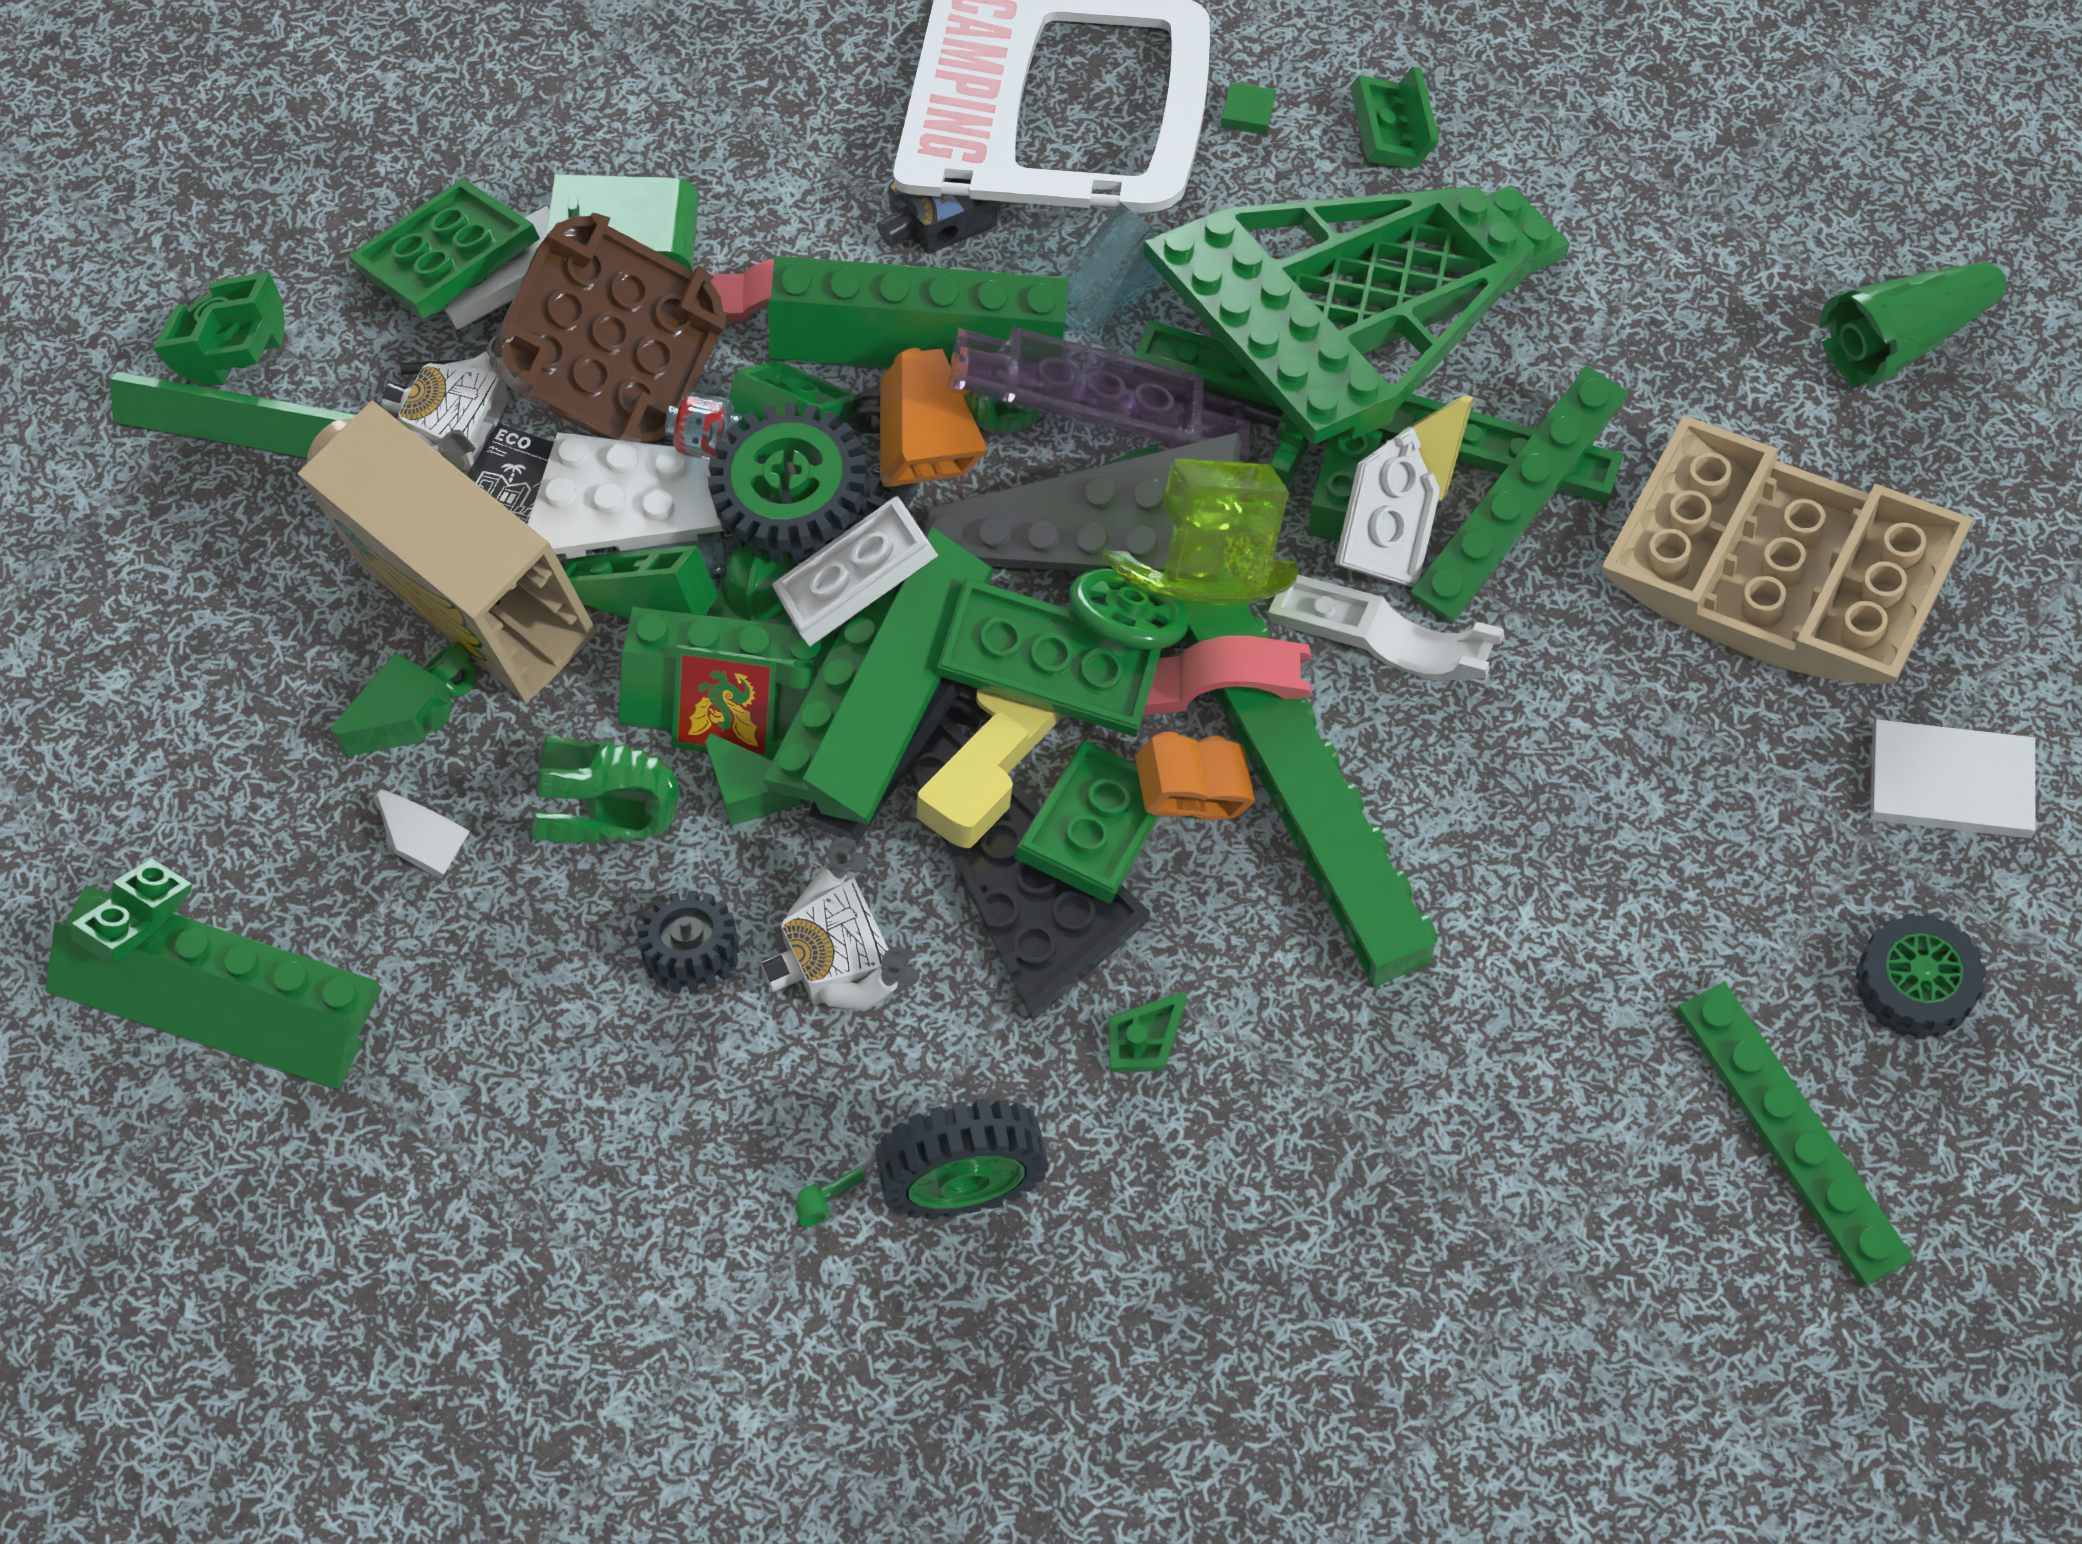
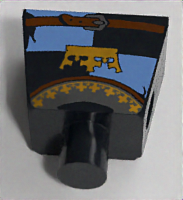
M945 178L944 182L971 184V179ZM893 180L888 187L890 211L892 214L877 222V229L884 242L891 248L913 236L928 254H931L997 226L996 201L970 199V196L942 194L940 197L907 194L899 191L895 187Z

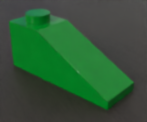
M697 545L587 555L570 558L563 566L566 575L583 604L629 620L632 607L705 615L719 597Z

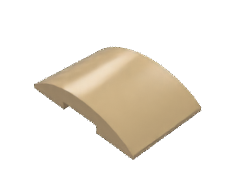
M1683 415L1604 561L1601 572L1626 593L1664 618L1767 664L1803 674L1840 681L1871 684L1896 683L1972 526L1973 518L1876 483L1870 494L1776 461L1778 448Z

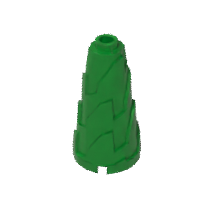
M1980 261L1970 265L1950 267L1938 271L1928 270L1898 280H1887L1838 294L1825 303L1820 316L1819 328L1828 324L1830 326L1831 336L1821 340L1826 356L1847 382L1854 387L1867 383L1864 389H1869L1885 383L1891 377L1899 374L1906 365L1938 347L1944 341V338L1959 331L1966 323L2002 301L2006 289L2005 275L2000 268L1990 262Z

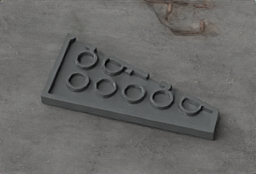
M1234 433L929 508L924 535L927 537L931 527H933L987 565L995 567L1088 572L1094 569L1109 568L1125 570L1149 577L1218 581L1242 440L1239 433Z

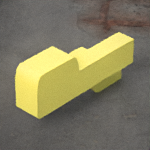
M978 688L976 696L978 705L993 717L918 792L917 819L949 842L959 847L971 848L1010 808L1013 783L1008 773L1063 718V714Z

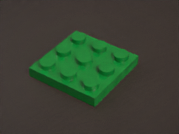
M462 178L348 255V258L356 272L424 320L429 315L436 314L445 309L451 300L468 288L480 285L490 273L506 262L522 256L526 248L537 242L540 237L533 223Z

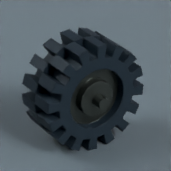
M688 891V899L680 900L679 892L670 894L671 903L668 905L662 899H659L653 903L655 913L646 910L642 916L643 924H639L637 930L643 965L648 977H654L655 984L662 989L669 982L671 992L679 994L682 985H688L689 994L699 993L697 984L705 983L708 990L716 987L715 976H719L725 981L731 975L729 966L736 967L738 963L737 953H740L732 912H728V906L722 900L716 904L715 896L708 893L705 894L701 901L697 891Z

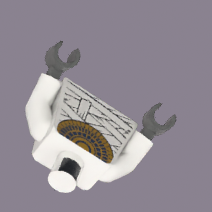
M497 335L489 342L487 351L479 356L444 365L429 363L422 367L412 387L390 382L383 393L382 408L398 414V421L459 470L462 469L467 472L471 470L510 399L505 381L498 378L494 372V347Z
M842 837L832 842L828 850L830 863L824 865L789 910L787 918L780 924L784 944L788 951L760 962L772 992L802 980L813 1005L825 1003L829 1007L864 1011L897 988L898 982L909 986L918 982L920 977L919 970L909 966L902 968L906 961L914 957V953L901 947L888 949L855 879L847 880L846 873L848 871L853 873L861 872L868 865L867 855L859 852L854 853L847 861L848 852L855 846L856 840Z

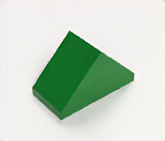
M710 733L705 743L731 826L803 804L804 799L769 792L763 778L772 760Z

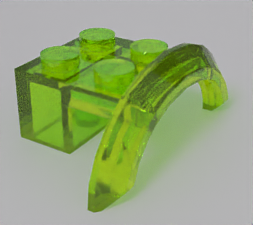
M1173 458L1163 507L1172 520L1174 527L1163 573L1138 562L1129 552L1103 550V556L1121 578L1138 588L1161 597L1207 605H1244L1267 600L1292 587L1296 582L1299 572L1296 561L1273 560L1289 491L1269 464Z

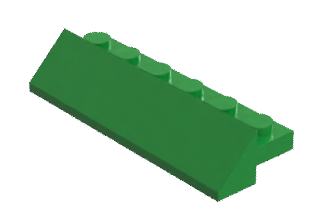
M774 255L771 300H768L769 359L774 361L889 369L893 365L895 357L905 350L911 348H919L921 351L943 349L953 374L962 375L967 368L973 369L978 357H984L996 346L999 347L1006 342L1010 344L1016 342L1019 345L1027 343L1028 348L1035 349L1037 347L1046 355L1047 361L1055 364L1054 371L1058 375L1056 380L1061 382L1069 278Z
M931 527L926 538L938 556L844 622L763 778L769 792L816 802L821 814L869 824L942 678L935 675L964 579L967 577L988 584L993 575L992 568Z
M85 885L65 924L54 922L45 989L47 993L336 1091L340 1090L361 1047L362 1042L358 1036L381 991L376 980L174 913L138 947L113 965H109L71 940V923L112 897V893L89 885Z

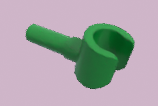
M857 1167L823 1187L810 1185L801 1189L795 1206L801 1226L807 1228L828 1220L831 1214L826 1202L864 1180L866 1177L863 1170Z

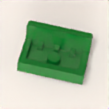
M1411 67L1399 83L1358 75L1351 84L1350 90L1367 161L1407 169L1418 168L1427 155L1434 150L1439 141L1438 128L1435 125L1429 101V92L1425 85L1422 69Z

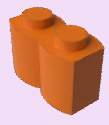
M1162 732L1151 737L1135 755L1145 811L1150 814L1164 817L1192 815L1199 819L1216 821L1240 817L1255 803L1245 749L1239 743L1226 741L1225 738L1220 736H1210L1196 741L1180 736L1176 732Z

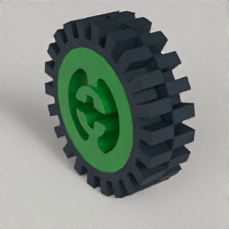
M785 403V416L777 417L774 405L763 407L766 420L758 422L754 413L751 412L743 417L746 427L744 431L733 424L726 430L729 443L719 439L714 448L717 458L710 457L708 468L711 477H708V487L722 529L727 536L732 534L734 544L739 548L743 549L748 544L751 555L762 559L765 550H769L772 562L783 563L784 552L791 551L794 563L805 561L803 549L813 547L814 553L825 547L824 542L828 540L832 542L843 534L844 529L849 530L859 522L857 515L865 517L868 510L866 498H870L871 495L866 458L859 438H854L852 428L846 422L839 426L837 415L827 411L824 417L820 419L818 406L807 404L804 415H799L796 403ZM787 462H793L795 475L790 476ZM788 488L792 499L790 504L786 503L784 490H788Z

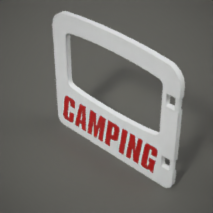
M934 0L893 170L895 187L903 193L941 197L942 194L970 196V199L1082 208H1090V206L1119 208L1120 211L1157 212L1172 207L1184 196L1200 138L1209 70L1210 26L1208 13L1200 4L1192 0ZM1069 21L1165 29L1171 34V72L1166 107L1154 155L1147 172L1143 175L1124 176L1021 167L1015 162L1017 126L1025 82L1036 44L1044 26L1048 22ZM945 178L971 179V184L944 181ZM1093 189L1114 190L1121 192L1120 196L1093 194Z

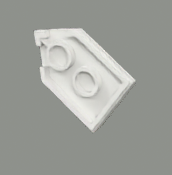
M1408 427L1358 463L1335 560L1336 566L1412 588L1420 580L1440 494V487L1434 473L1428 472L1418 450L1421 447V443L1414 427Z

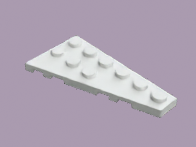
M557 432L527 524L550 543L555 554L566 553L567 559L586 556V550L614 546L619 551L698 541V534L724 531L720 520L717 518L708 487V477H711L708 468L710 455L705 459L706 454H704L701 458V454L706 453L703 450L683 448L687 450L685 452L692 454L685 456L677 452L675 447L559 432ZM787 462L790 476L795 475L793 462ZM788 488V490H784L786 503L790 504L792 499Z

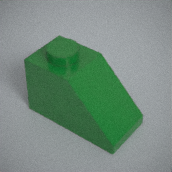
M395 652L330 728V731L340 752L347 756L421 743L431 730L435 732L444 726L450 716L453 703L443 680Z

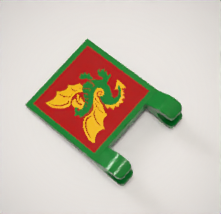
M684 645L677 646L671 747L708 752L705 741L711 733L773 761L783 739H775L778 683L791 688L806 689L811 682H814L817 676V664L813 660L776 659Z

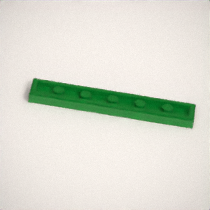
M118 371L110 378L113 423L307 458L309 448L316 436L326 426L340 419L351 421L356 416L350 413Z

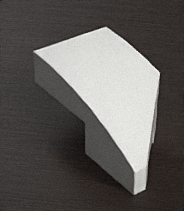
M381 789L375 802L377 809H380L389 850H394L396 855L429 874L442 879L470 831L432 810Z

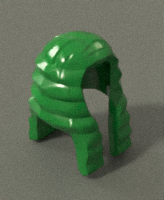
M546 734L541 747L536 780V795L542 798L584 799L589 812V818L535 811L531 822L530 836L537 841L548 840L554 843L561 841L574 843L583 841L591 846L600 841L607 844L617 840L623 844H628L634 839L644 842L650 836H659L665 832L674 820L679 793L678 781L671 768L663 764L658 755L647 756L643 748L630 750L626 744L615 746L609 740L579 743L571 738Z

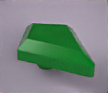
M1181 992L1108 1017L1110 1073L1165 1071L1186 1005V993Z

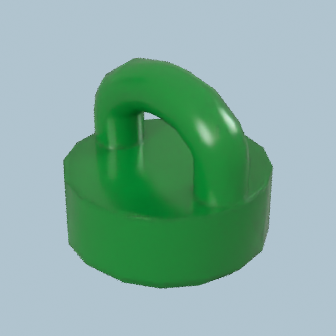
M453 641L448 644L423 668L443 680L449 696L453 698L466 695L476 682V669L469 660L472 654L459 641ZM462 670L464 677L461 683L454 685L450 679Z

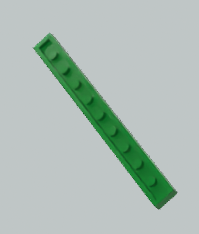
M1148 321L1133 357V367L1280 408L1219 339L1157 321ZM1411 394L1394 412L1392 423L1374 431L1383 432V441L1391 440L1406 427L1447 404ZM1470 410L1457 462L1502 474L1537 429ZM1592 445L1558 488V491L1608 505L1623 454Z

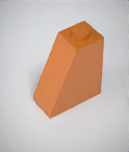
M911 348L901 352L895 357L893 365L880 380V479L883 486L888 487L940 480L967 474L988 449L943 349L921 351L919 348Z

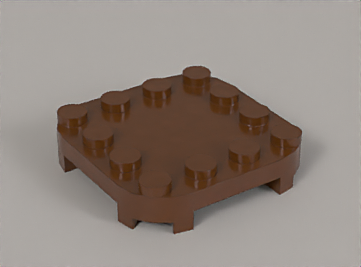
M592 212L590 216L570 217L560 223L557 222L536 249L498 331L494 347V372L498 378L505 381L511 389L523 398L600 438L657 444L674 431L679 406L686 397L692 396L717 337L724 331L728 312H723L721 297L711 282L714 277L701 266L692 271L608 226L610 217Z

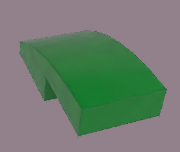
M151 858L113 881L112 897L110 900L71 923V940L109 965H113L144 942L175 912L191 893L192 883Z

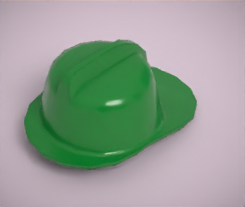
M748 544L743 549L738 547L729 557L717 590L719 597L713 604L712 616L790 625L792 619L772 584L799 564L792 563L786 552H784L783 563L772 562L769 550H765L762 559L751 555Z

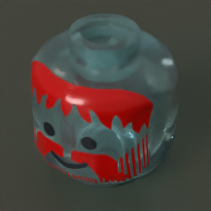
M689 392L683 397L679 407L670 406L666 418L665 434L673 436L675 450L684 456L708 460L710 457L717 458L714 449L719 439L729 443L726 430L733 424L741 429L742 415L735 413L734 405L728 399Z

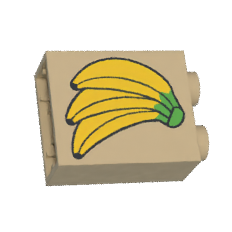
M371 400L351 421L340 419L332 422L316 436L308 451L307 464L297 474L358 564L450 641H459L472 654L471 658L522 701L527 703L598 633L550 543L376 402ZM498 600H500L501 602H500V604L497 606L495 603H496Z

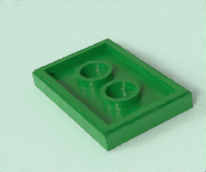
M1082 740L1017 846L1014 858L1111 904L1161 817L1145 811L1137 765L1088 741Z

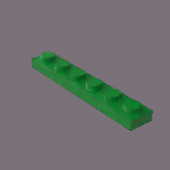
M1586 365L1411 590L1410 598L1453 625L1627 400L1629 391Z
M1725 981L1678 1005L1677 1015L1862 1289L1910 1264L1914 1258Z

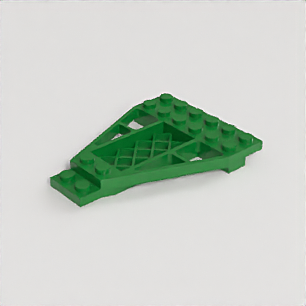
M1510 185L1488 195H1485L1476 186L1224 208L1146 240L1143 255L1314 445L1341 432H1344L1351 440H1354L1392 423L1394 412L1502 294L1516 288L1529 273L1566 258L1570 243ZM1378 219L1347 233H1337L1327 224ZM1301 226L1318 245L1285 259L1277 260L1272 258L1247 230ZM1407 241H1410V244H1409V245H1404V244H1402V243H1405V242H1407ZM1415 241L1442 246L1444 249L1443 252L1414 246ZM1449 248L1455 253V255L1448 253ZM1371 257L1370 262L1363 261L1364 259ZM1377 258L1402 262L1405 263V268L1378 264L1376 260ZM1412 264L1437 269L1439 273L1438 275L1409 269ZM1444 271L1466 275L1459 279L1443 277ZM1332 273L1331 279L1324 277ZM1341 274L1366 279L1365 285L1340 281L1337 280V276ZM1372 281L1400 286V291L1395 292L1370 286ZM1405 288L1426 291L1427 293L1420 296L1405 294ZM1304 292L1327 296L1326 302L1311 300ZM1332 298L1361 303L1360 309L1331 304ZM1366 304L1388 308V310L1381 313L1365 311ZM1462 312L1439 338H1435L1425 328ZM1332 322L1348 325V327L1338 330ZM1405 336L1422 356L1396 384H1389L1362 355Z

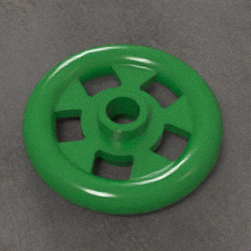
M1094 569L1077 577L1069 590V602L1077 618L1090 630L1114 643L1138 649H1162L1179 642L1188 630L1189 618L1183 603L1165 586L1146 576L1121 569ZM1090 597L1103 599V605L1092 603ZM1156 619L1165 624V626L1158 628L1150 622Z

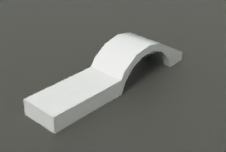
M1286 572L1268 610L1269 620L1273 623L1296 631L1366 649L1373 657L1386 665L1424 679L1435 681L1486 678L1490 670L1489 662H1487L1493 645L1501 644L1504 637L1503 628L1476 622L1472 629L1461 633H1441L1426 629L1402 617L1390 607L1384 597Z

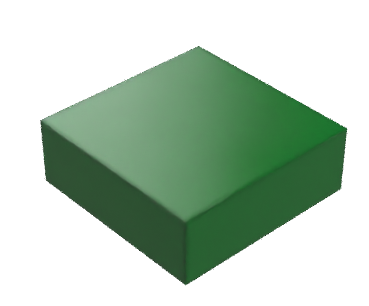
M1230 82L1221 118V128L1267 135L1276 99V89Z

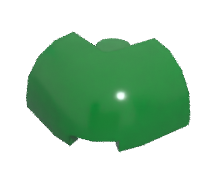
M269 271L226 278L209 283L211 293L199 298L187 308L185 305L178 304L168 317L153 347L158 356L171 370L187 380L203 385H224L232 368L242 369L257 364L263 350L281 347L284 336V311L280 294Z

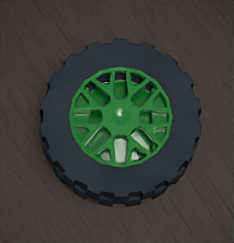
M1915 913L1905 914L1903 918L1897 920L1893 918L1887 921L1882 929L1878 928L1871 936L1856 968V977H1858L1859 981L1856 988L1858 995L1862 996L1864 1000L1863 1006L1867 1012L1872 1013L1877 1018V1022L1883 1027L1888 1026L1895 1030L1896 1034L1904 1037L1907 1034L1915 1036V1039H1926L1927 1036L1934 1035L1937 1038L1946 1035L1948 1030L1952 1028L1954 1030L1963 1024L1966 1017H1969L1985 984H1982V981L1986 976L1985 965H1982L1980 960L1982 954L1979 948L1974 947L1970 941L1971 937L1965 931L1961 932L1954 927V923L1948 920H1939L1935 918V915L1915 916Z

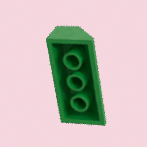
M632 607L622 650L619 725L672 731L676 647L679 645L776 659L813 660L817 664L818 674L837 638L836 631H831L809 646L798 632L796 626ZM813 682L806 689L791 688L778 683L775 739H784Z

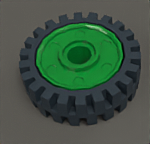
M988 1099L976 1100L972 1106H966V1102L962 1101L953 1103L952 1109L944 1110L942 1106L930 1109L929 1116L918 1113L909 1117V1124L898 1123L892 1127V1133H885L880 1138L881 1143H878L875 1148L878 1175L886 1205L889 1209L893 1208L894 1212L899 1215L907 1213V1217L916 1219L923 1214L926 1219H938L942 1214H946L947 1218L960 1216V1213L964 1211H969V1214L979 1212L985 1206L991 1209L1003 1206L1002 1200L1015 1201L1022 1197L1021 1191H1032L1037 1187L1036 1182H1042L1046 1177L1045 1172H1048L1045 1144L1037 1116H1035L1034 1111L1030 1108L1025 1109L1023 1104L1016 1102L1009 1105L1008 1100L998 1099L990 1105Z

